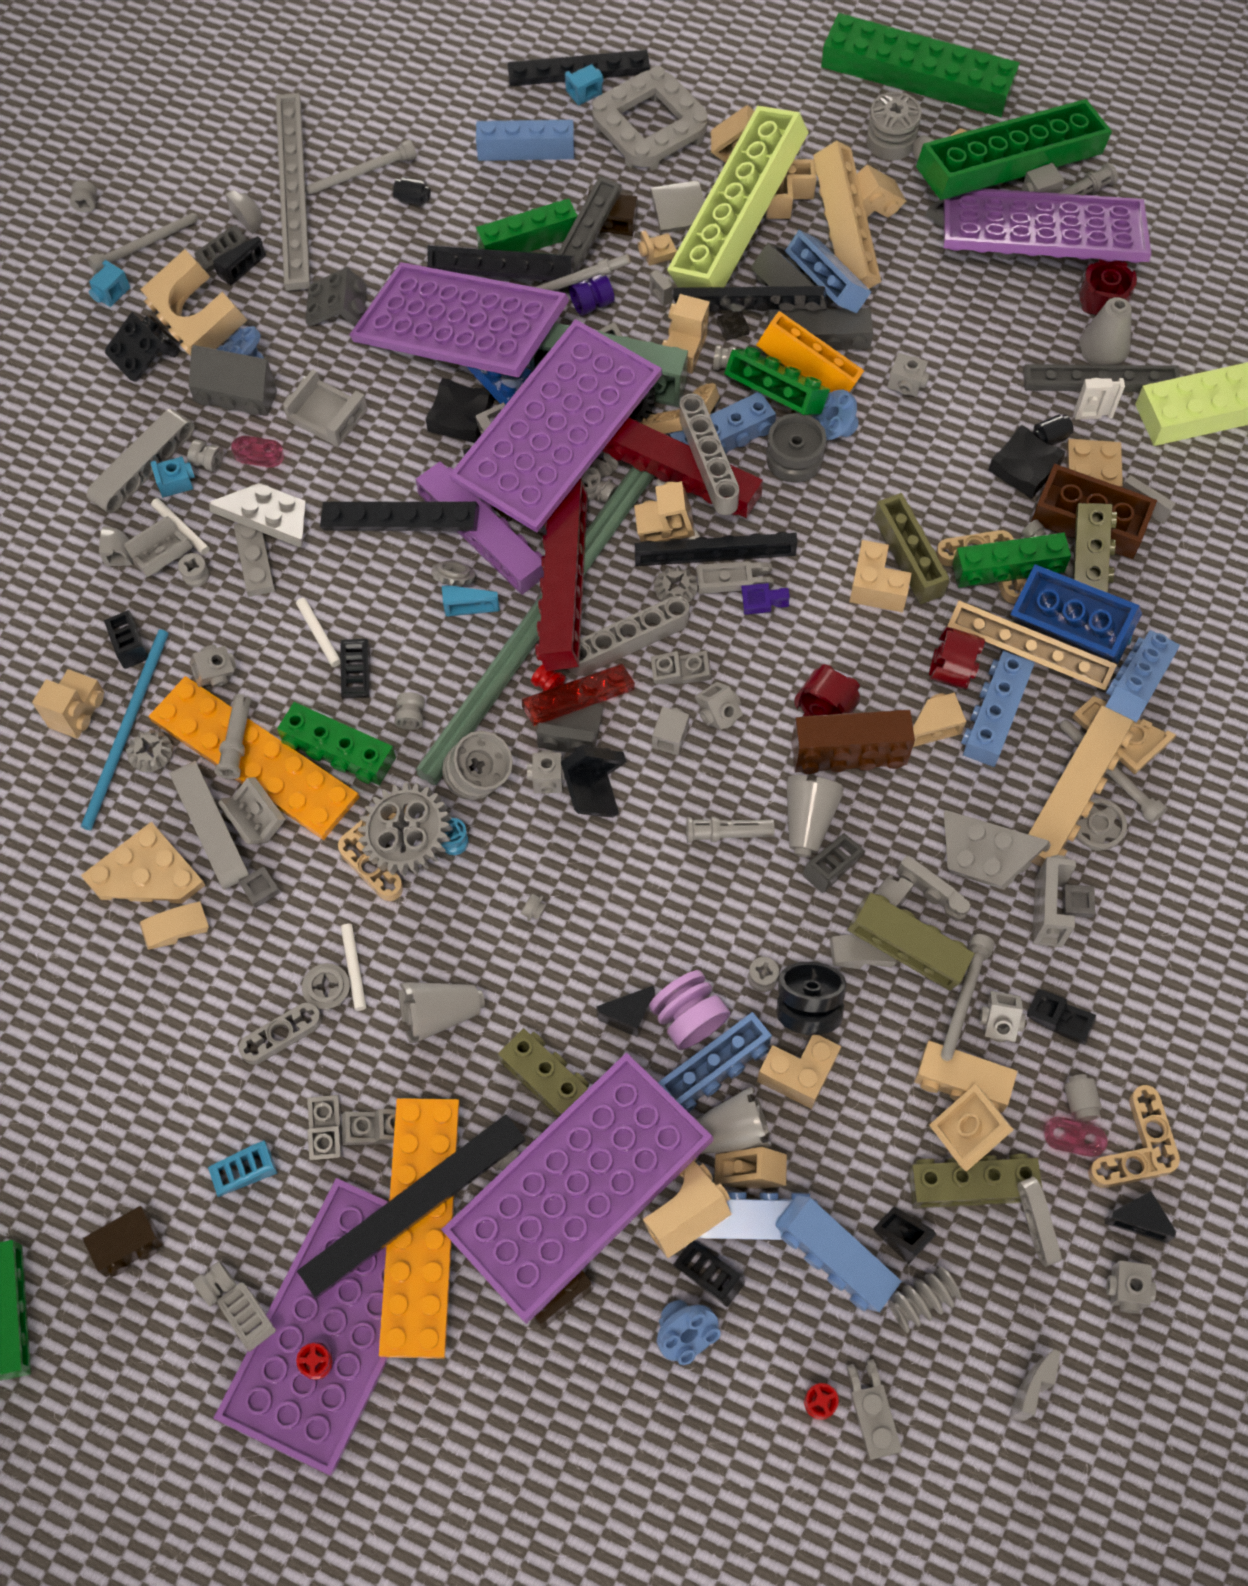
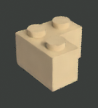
M746 105L711 130V153L724 163L727 162L754 113L751 107Z
M794 159L766 210V219H791L793 199H814L817 179L814 170V159Z
M869 165L864 166L857 173L867 217L876 211L889 218L906 202L896 181Z
M680 294L677 303H672L670 307L669 319H672L668 330V335L670 336L668 340L664 339L662 345L688 350L687 373L693 374L708 335L710 302Z
M682 481L667 482L664 485L656 486L657 501H646L642 504L634 505L637 533L641 542L648 540L653 542L669 541L671 539L695 536L692 508Z
M862 540L849 602L903 613L912 573L885 568L888 544Z
M67 669L59 684L46 679L32 704L48 728L78 739L82 731L88 728L90 717L94 710L102 704L105 692L98 680Z
M812 1035L801 1059L772 1045L759 1071L757 1082L812 1109L839 1055L841 1046L820 1035Z

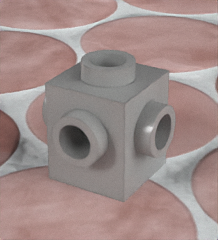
M898 352L890 372L887 388L905 395L917 397L920 387H926L930 373L926 372L928 361Z
M206 646L200 652L193 653L189 662L198 687L212 685V687L223 686L229 682L228 680L231 679L236 669L235 659L231 653L228 654L226 646Z
M716 682L695 696L701 709L699 712L700 717L708 726L711 725L720 730L726 729L734 725L735 720L743 715L739 707L741 704L739 697L729 686Z
M543 750L539 753H532V763H527V781H533L534 793H562V780H565L561 766V752L556 753L552 750Z
M990 991L987 1007L982 1006L979 1024L984 1025L985 1037H989L997 1042L1016 1041L1018 1031L1023 1032L1026 1018L1025 1014L1022 1013L1021 996Z
M1120 1260L1112 1266V1275H1108L1106 1282V1294L1111 1295L1110 1305L1120 1306V1311L1135 1314L1150 1306L1156 1296V1283L1152 1282V1265Z

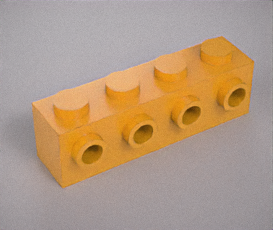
M780 311L770 322L756 344L767 355L781 360L785 367H795L801 370V375L821 380V385L830 389L829 393L836 390H846L850 393L865 371Z

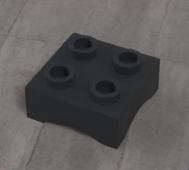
M442 378L434 404L425 419L427 431L475 443L481 434L475 416L491 408L493 403L492 394L483 387L470 388L457 384L450 379Z
M1021 424L1007 444L991 459L988 471L1025 495L1033 498L1048 480L1054 463L1061 465L1066 452L1059 447L1051 446L1041 441L1030 429Z

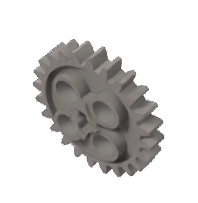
M405 782L402 790L393 785L392 793L390 794L383 789V798L380 800L377 797H373L372 799L376 805L374 807H365L370 813L369 816L360 817L366 824V826L358 828V831L364 835L358 839L365 846L362 851L366 856H370L368 860L373 865L377 864L381 871L387 869L391 875H395L397 870H399L403 876H406L408 868H410L415 874H418V865L428 869L427 860L432 859L437 862L438 858L435 853L437 851H446L441 843L450 842L451 840L445 834V832L453 830L452 826L447 823V821L452 819L451 815L445 812L448 807L443 801L440 802L441 798L437 793L433 794L429 787L422 791V787L418 783L411 789L409 784ZM425 810L422 817L415 819L418 812ZM397 812L393 819L387 820L391 813ZM423 838L420 845L413 846L417 839ZM395 839L394 844L386 848V844L390 840Z

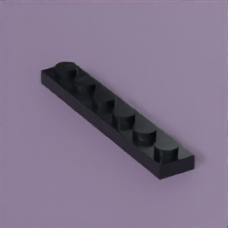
M646 49L507 62L510 87L565 82L566 72L569 71L572 74L591 64L595 69L600 70L603 78L634 76L650 70L648 51Z
M427 245V267L461 274L553 281L574 273V255Z
M825 286L674 288L673 291L675 304L679 295L682 294L709 301L710 312L718 310L739 312L742 310L767 311L780 309L784 311H792L793 309L816 311L818 309H827L828 306Z
M323 502L320 527L324 531H476L479 505L477 502Z
M778 532L766 535L755 533L749 536L736 537L726 535L720 538L698 537L690 540L643 541L641 543H634L635 567L796 556L797 533Z

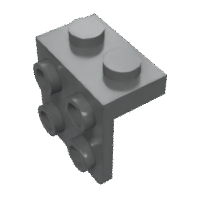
M348 267L313 282L308 289L306 324L314 326L340 314L353 326H356L365 312L367 284Z
M555 696L550 697L543 723H538L537 727L538 748L574 753V750L582 745H590L595 748L603 714L602 705Z

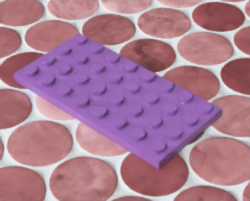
M979 189L944 199L945 249L953 251L974 250L979 253L987 251L1001 252L1002 254L1019 253L1029 256L1048 255L1055 258L1077 257L1082 260L1089 258L1103 259L1105 261L1122 260L1131 263L1150 261L1151 246L1144 199L998 189Z
M400 262L349 335L353 342L519 378L568 304L569 299L567 294Z
M575 319L449 474L450 480L538 533L660 378L662 368Z
M626 1052L441 1230L527 1324L714 1141V1138Z
M338 1178L335 1179L266 1314L276 1331L253 1350L247 1351L213 1418L331 1477L389 1359L379 1357L386 1247L317 1299L297 1273L298 1269L388 1203V1201ZM306 1344H320L332 1355V1369L323 1379L311 1380L300 1373L297 1368V1354Z

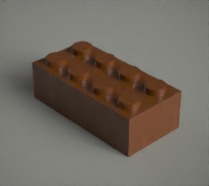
M1054 463L1031 522L1037 519L1045 528L1058 533L1065 532L1066 536L1075 538L1076 508L1078 503L1112 504V512H1117L1116 529H1111V539L1116 541L1115 553L1134 559L1157 500Z
M910 709L795 717L791 740L795 773L815 774L818 771L827 770L839 773L847 769L857 768L862 771H868L875 767L897 769L907 765L915 742Z

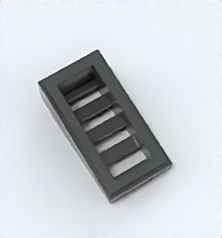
M234 225L197 250L194 255L201 267L206 272L215 269L213 264L215 258L247 242L238 226ZM210 255L212 259L208 261L206 256Z
M843 833L806 864L803 877L821 893H824L866 851ZM843 847L851 856H847L839 848ZM832 854L835 855L843 863H840L836 858L832 856ZM824 862H826L833 869V871L830 868H828L824 864Z

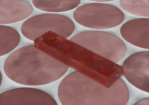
M619 664L523 698L522 708L533 726L538 723H544L634 690L635 682L624 665Z

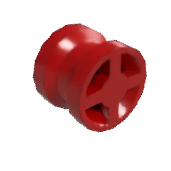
M542 664L534 672L531 683L535 687H541L543 694L547 697H552L562 688L566 676L555 670L546 671Z
M310 1343L300 1349L297 1354L296 1364L300 1373L311 1380H319L329 1374L332 1369L333 1359L325 1347L317 1343Z
M825 1383L815 1384L804 1397L805 1410L814 1419H827L838 1408L839 1398L837 1392L833 1387Z

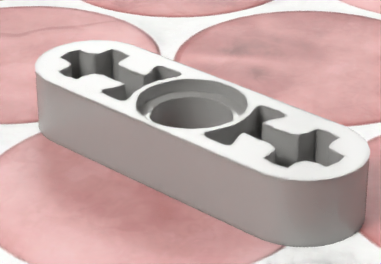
M302 1003L245 1036L239 1044L240 1055L249 1064H260L316 1031L322 1021L318 1008L312 1003ZM305 1012L312 1015V1022L309 1024L302 1021V1014ZM292 1019L296 1024L297 1028L299 1029L297 1032H295L294 1028L289 1022ZM277 1027H287L289 1034L286 1039L276 1041L272 1038V1033ZM265 1035L272 1045L270 1048H268L262 1038ZM254 1043L256 1046H259L257 1048L259 1052L257 1055H253L251 1052L248 1053L250 1051V1044Z
M1035 1177L1021 1181L1017 1184L1018 1192L1036 1254L1045 1267L1060 1262L1062 1260L1061 1252L1042 1187Z

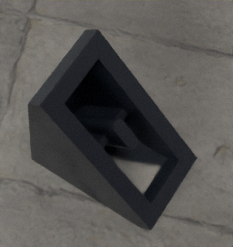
M650 986L596 1006L599 1021L638 1037L650 1012L649 1004L655 997L654 987Z
M1151 1191L1113 1211L1105 1219V1224L1164 1243H1168L1176 1235L1175 1228Z
M893 1207L873 1228L908 1265L936 1235L934 1229L896 1207Z

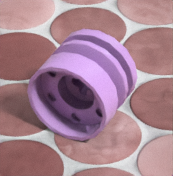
M699 970L691 971L672 981L649 1004L651 1012L658 1015V1022L665 1025L673 1022L668 1028L667 1034L678 1050L688 1049L703 1041L718 1030L730 1017V1011L719 996L708 997L712 991V986L710 983L705 982V976Z

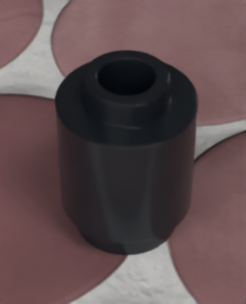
M407 177L396 178L393 186L394 199H399V202L419 206H424L425 201H429L431 188L427 186V181Z
M1055 415L1035 424L1032 433L1041 441L1052 446L1068 439L1069 435L1073 433L1074 427L1067 415Z

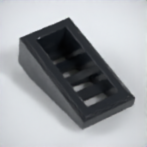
M257 236L215 258L213 264L218 277L231 286L266 256L261 238Z
M130 610L104 620L116 656L124 669L147 660L148 653ZM125 624H129V625H127V626H124V627H122V628L117 629V630L114 631V629H116V628H118V627H120V626H123V625H125Z
M368 639L341 640L342 699L370 697V645ZM363 661V664H348V662ZM348 673H363V675L348 676ZM348 683H363V686L348 687Z
M695 1241L687 1245L673 1264L675 1268L725 1307L731 1304L745 1284L742 1275ZM699 1253L701 1257L690 1270L687 1266L695 1255ZM709 1261L711 1264L702 1277L698 1276L699 1272ZM718 1269L722 1271L712 1285L708 1283ZM728 1278H730V1281L724 1287L722 1292H720L719 1290L722 1288V1286L725 1284Z

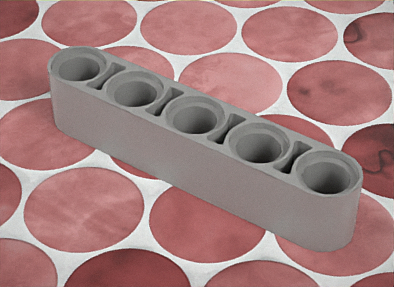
M686 394L680 400V424L715 510L720 514L730 515L738 508V483L704 400L698 394Z
M174 409L166 410L89 486L87 498L107 513L117 511L154 474L150 462L156 461V463L167 461L192 436L195 428L194 423Z
M681 596L670 597L581 638L579 657L585 659L579 661V667L568 668V670L575 676L586 675L683 630L688 625L689 620L688 601ZM673 612H680V613H682V614H680V615H674V614H672V613H673ZM655 623L657 626H649L648 624ZM626 634L633 635V637L626 638L623 636ZM605 645V646H608L609 648H607V649H600V648H598V647Z
M196 761L169 772L223 890L238 884L240 880L249 876V873Z

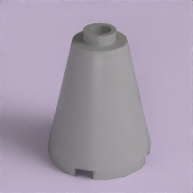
M1118 297L1108 300L1082 333L1079 340V346L1082 350L1081 355L1090 364L1120 365L1127 359L1131 349L1132 308L1127 300Z
M792 775L788 777L789 848L795 850L794 855L811 858L812 854L818 853L844 794L843 785L817 777L816 780H807V775Z
M400 983L402 990H399L402 1022H406L411 1029L405 1031L410 1043L419 1042L479 1015L481 1008L485 1006L482 990H477L475 985Z
M753 1087L743 1090L696 1118L714 1138V1141L700 1154L772 1147L771 1140L765 1142L764 1139L765 1134L769 1133L759 1099L752 1100L750 1095L755 1093Z

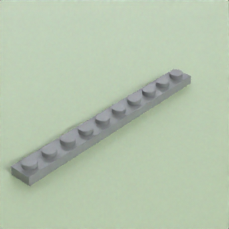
M300 93L276 95L284 286L286 291L309 289L311 281Z

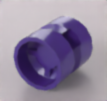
M598 275L588 279L587 282L584 280L569 286L571 301L580 316L593 312L596 309V305L599 308H603L615 301L614 291L607 276L602 277V275Z

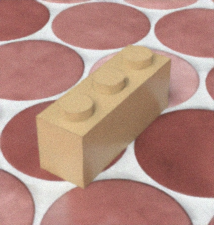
M932 1041L927 1042L914 1083L920 1084V1087L928 1092L938 1093L940 1091L949 1094L950 1098L954 1101L958 1100L976 1084L999 1112H1004L1009 1104L1017 1070L955 1050L950 1061H945L941 1058L943 1045Z

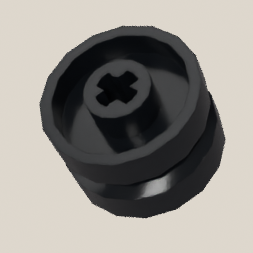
M799 962L783 969L779 976L778 984L779 997L776 1010L778 1020L784 1027L796 1033L806 1035H822L837 1029L841 1025L844 1014L843 1000L847 984L844 975L838 969L818 962Z

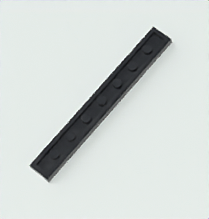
M505 1114L298 1269L297 1273L316 1299L524 1143L526 1141L524 1136L508 1115Z

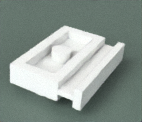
M1112 378L1085 379L1074 409L1075 419H1101L1102 415H1108V418H1113L1125 388L1124 379L1119 378L1117 382H1112Z

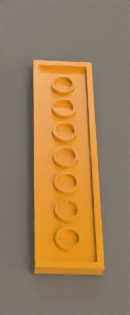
M185 676L148 717L151 722L215 766L219 764L221 756L219 746L226 739L232 707L203 687H198L197 683ZM247 718L242 742L245 754L241 757L239 765L241 775L235 780L243 784L247 778L255 777L280 811L324 840L360 798L359 794Z
M397 1098L389 1201L457 1151L459 1099ZM454 1196L386 1246L379 1357L445 1359L452 1241L441 1229L453 1219Z

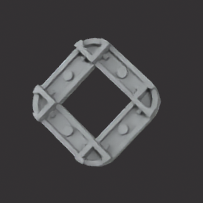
M655 66L651 70L638 74L602 94L592 102L593 128L597 134L602 132L625 156V164L630 168H633L635 165L650 167V171L659 168V161L689 143L694 142L697 146L701 144L707 131L708 114L705 108L673 75L665 72L661 66ZM651 97L654 102L660 100L679 120L644 139L621 113Z

